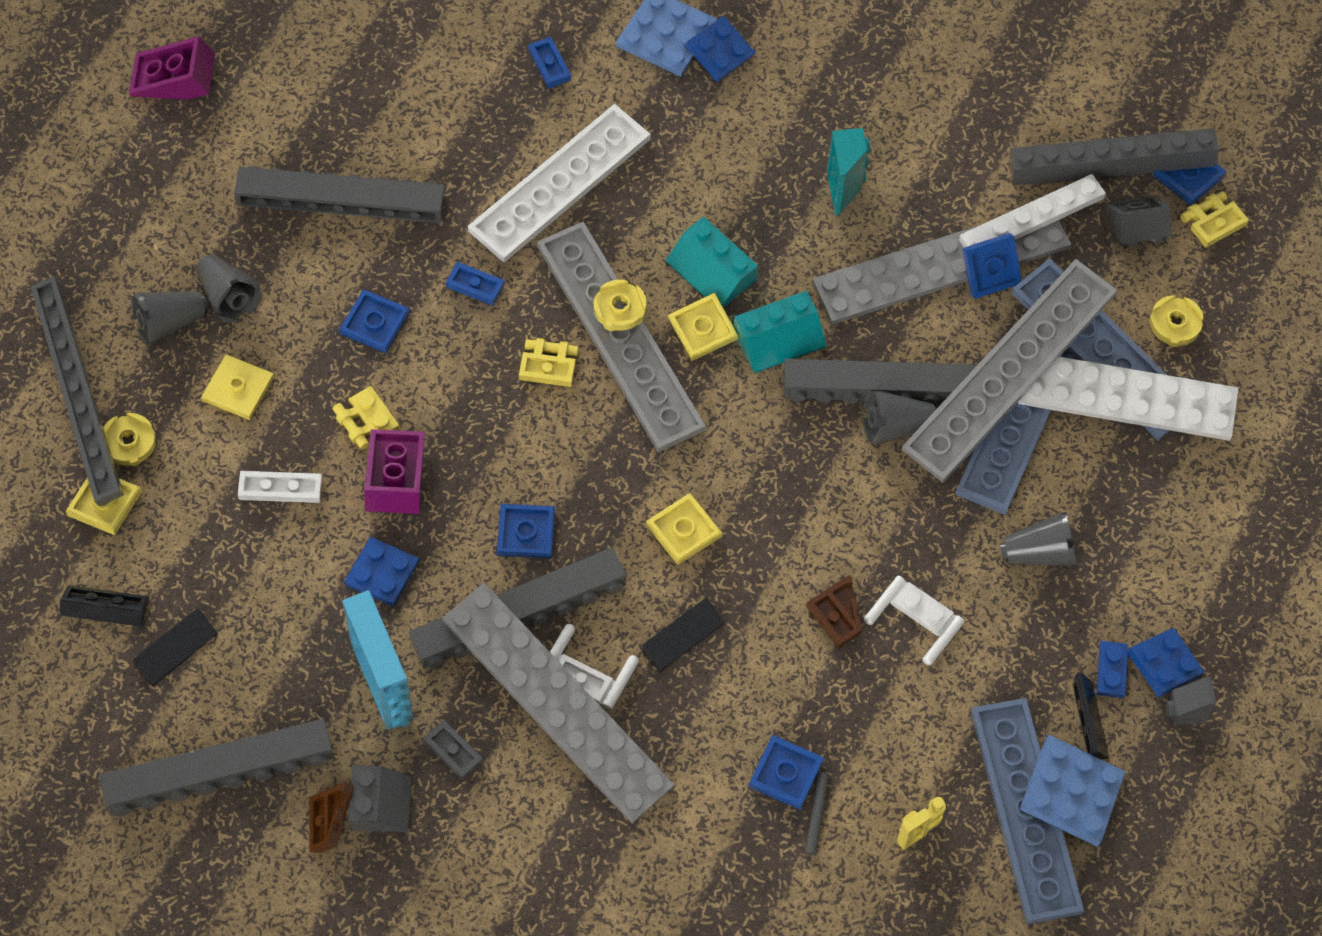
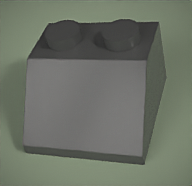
M1155 195L1105 203L1114 237L1123 246H1136L1139 244V241L1146 240L1152 243L1161 242L1165 237H1172L1170 206Z
M353 765L351 784H354V789L350 800L348 818L351 831L408 832L412 777L382 766Z

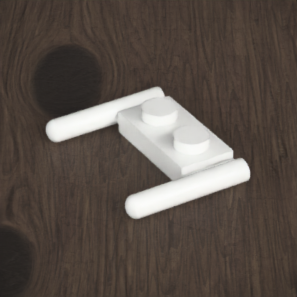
M897 576L864 617L866 624H874L888 604L891 603L907 616L939 636L923 657L924 664L928 666L934 663L965 623L960 616H955L954 612L910 582L907 583L901 576Z
M566 624L550 653L599 705L601 704L604 708L612 710L639 663L638 657L634 655L629 656L616 681H614L613 678L567 655H561L575 632L573 625Z

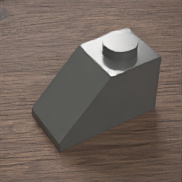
M1205 677L1172 690L1169 699L1165 701V711L1167 717L1172 718L1173 725L1207 722L1216 705L1212 678Z

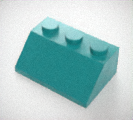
M863 128L832 131L827 176L834 215L841 214L861 191L862 181H866L867 154L870 153L871 147L869 138L864 136Z
M704 216L683 233L665 260L667 264L704 297L715 293L723 308L757 280L758 265Z
M807 291L734 317V329L738 334V342L754 374L785 363V359H796L827 347L818 311Z

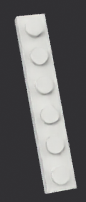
M1093 174L961 234L959 241L963 247H967L1008 233L1014 235L1016 240L1104 199L1106 193Z

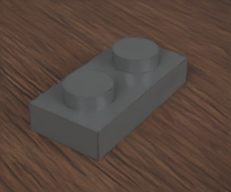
M445 720L423 738L424 743L462 781L483 763V758Z

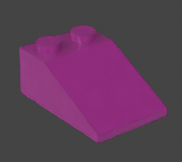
M199 36L136 53L129 95L131 97L185 100L207 95L210 91L216 53Z
M371 429L364 487L366 512L420 513L425 432Z

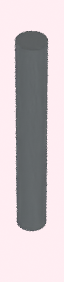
M819 772L817 776L805 850L806 855L816 856L829 779V774L825 772Z

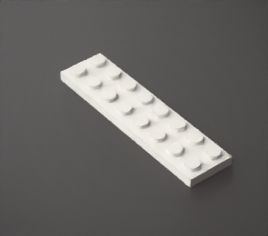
M616 104L612 105L468 225V232L505 263L650 140L651 134Z
M1059 357L1017 404L1230 441L1233 432L1238 387Z

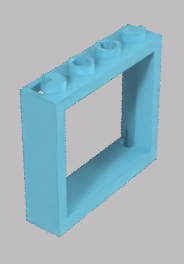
M368 590L342 600L350 642L387 730L399 726L403 729L409 725V721L413 720L407 677L371 593Z

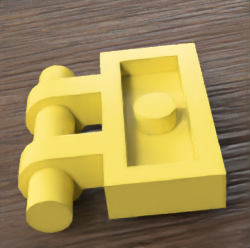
M1223 191L1207 196L1205 201L1198 205L1193 204L1187 207V211L1180 214V218L1184 223L1192 219L1196 221L1192 224L1191 231L1205 248L1245 227L1249 221L1234 201L1224 205L1223 202L1227 200V195ZM1210 209L1215 211L1209 215L1205 214Z
M537 338L536 340L526 339L525 350H532L534 353L523 352L519 380L572 387L576 359L566 357L567 355L577 357L578 346L568 345V342L560 341V344L545 342V339ZM543 352L554 353V354H558V355H557V356L543 355Z
M372 386L348 399L352 406L351 409H345L341 403L333 407V411L337 415L336 420L341 426H345L349 432L348 437L354 444L357 443L361 450L369 446L366 437L370 435L371 429H400L399 424ZM359 416L365 426L358 427L353 419Z
M941 797L932 799L929 802L928 809L924 808L918 813L914 810L902 819L903 823L899 829L897 842L903 850L926 836L928 831L941 823L946 804Z

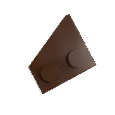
M850 575L806 603L807 609L838 648L859 636L862 631L860 618L857 613V602L852 587L853 581Z
M344 782L310 797L309 852L322 853L337 847L354 784Z

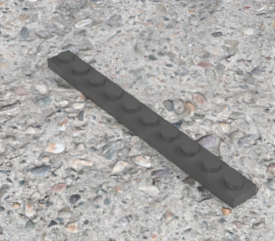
M52 276L31 286V290L94 502L101 506L124 494L60 283L55 276Z

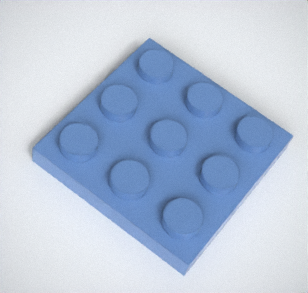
M644 0L616 41V47L682 77L695 57L685 44L689 39L715 22L717 18L678 0Z
M1048 735L1044 740L1020 810L1090 844L1098 846L1102 842L1125 771Z

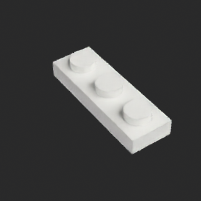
M240 471L238 499L320 503L322 474Z

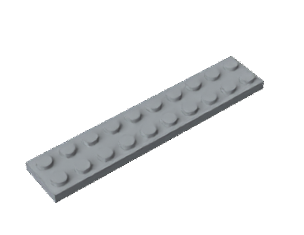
M1059 220L1015 240L1019 265L1071 247V243ZM978 226L812 278V284L831 325L967 282L968 278L962 251L964 247L960 243L959 237L961 234Z
M581 222L538 241L537 248L657 452L659 453L704 432L706 428L704 422L644 322L628 330L608 331L597 320L594 314L595 295L600 291L603 284L618 279L585 223ZM617 301L614 307L616 309H624L627 304Z
M1075 259L902 446V451L944 483L1117 295V289Z
M485 583L481 584L442 618V622L632 824L674 787V783Z

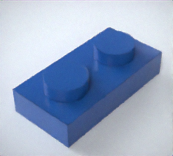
M552 37L528 45V51L548 89L571 81V74Z
M460 262L455 264L446 281L447 288L492 306L496 303L505 286L503 279Z
M1100 641L1096 695L1117 698L1125 697L1128 644Z

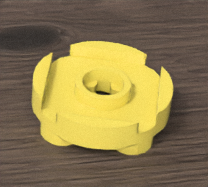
M612 280L603 284L600 291L595 295L594 314L606 330H628L641 324L644 320L646 297L642 289L637 285L635 287L628 284L626 280ZM617 301L627 304L624 309H616L614 307Z
M1166 296L1154 305L1149 323L1152 332L1159 340L1167 343L1169 346L1177 347L1179 345H1187L1199 336L1203 325V313L1200 307L1189 298L1184 297V299L1175 298V296ZM1171 317L1175 319L1181 318L1180 325L1172 323Z
M126 413V416L120 418L116 416L110 419L103 427L113 461L118 465L137 466L146 460L155 448L156 435L152 425L145 417L139 414ZM130 435H133L134 441L124 444L122 438H128Z

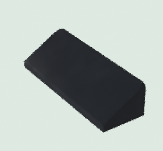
M68 585L60 600V616L142 627L149 597Z
M704 598L645 642L642 646V652L657 670L661 672L721 627L724 622L712 603L707 598Z
M197 608L135 657L133 664L140 674L154 686L218 633Z
M1077 673L1072 686L1087 753L1099 759H1108L1109 754L1093 682L1084 674Z

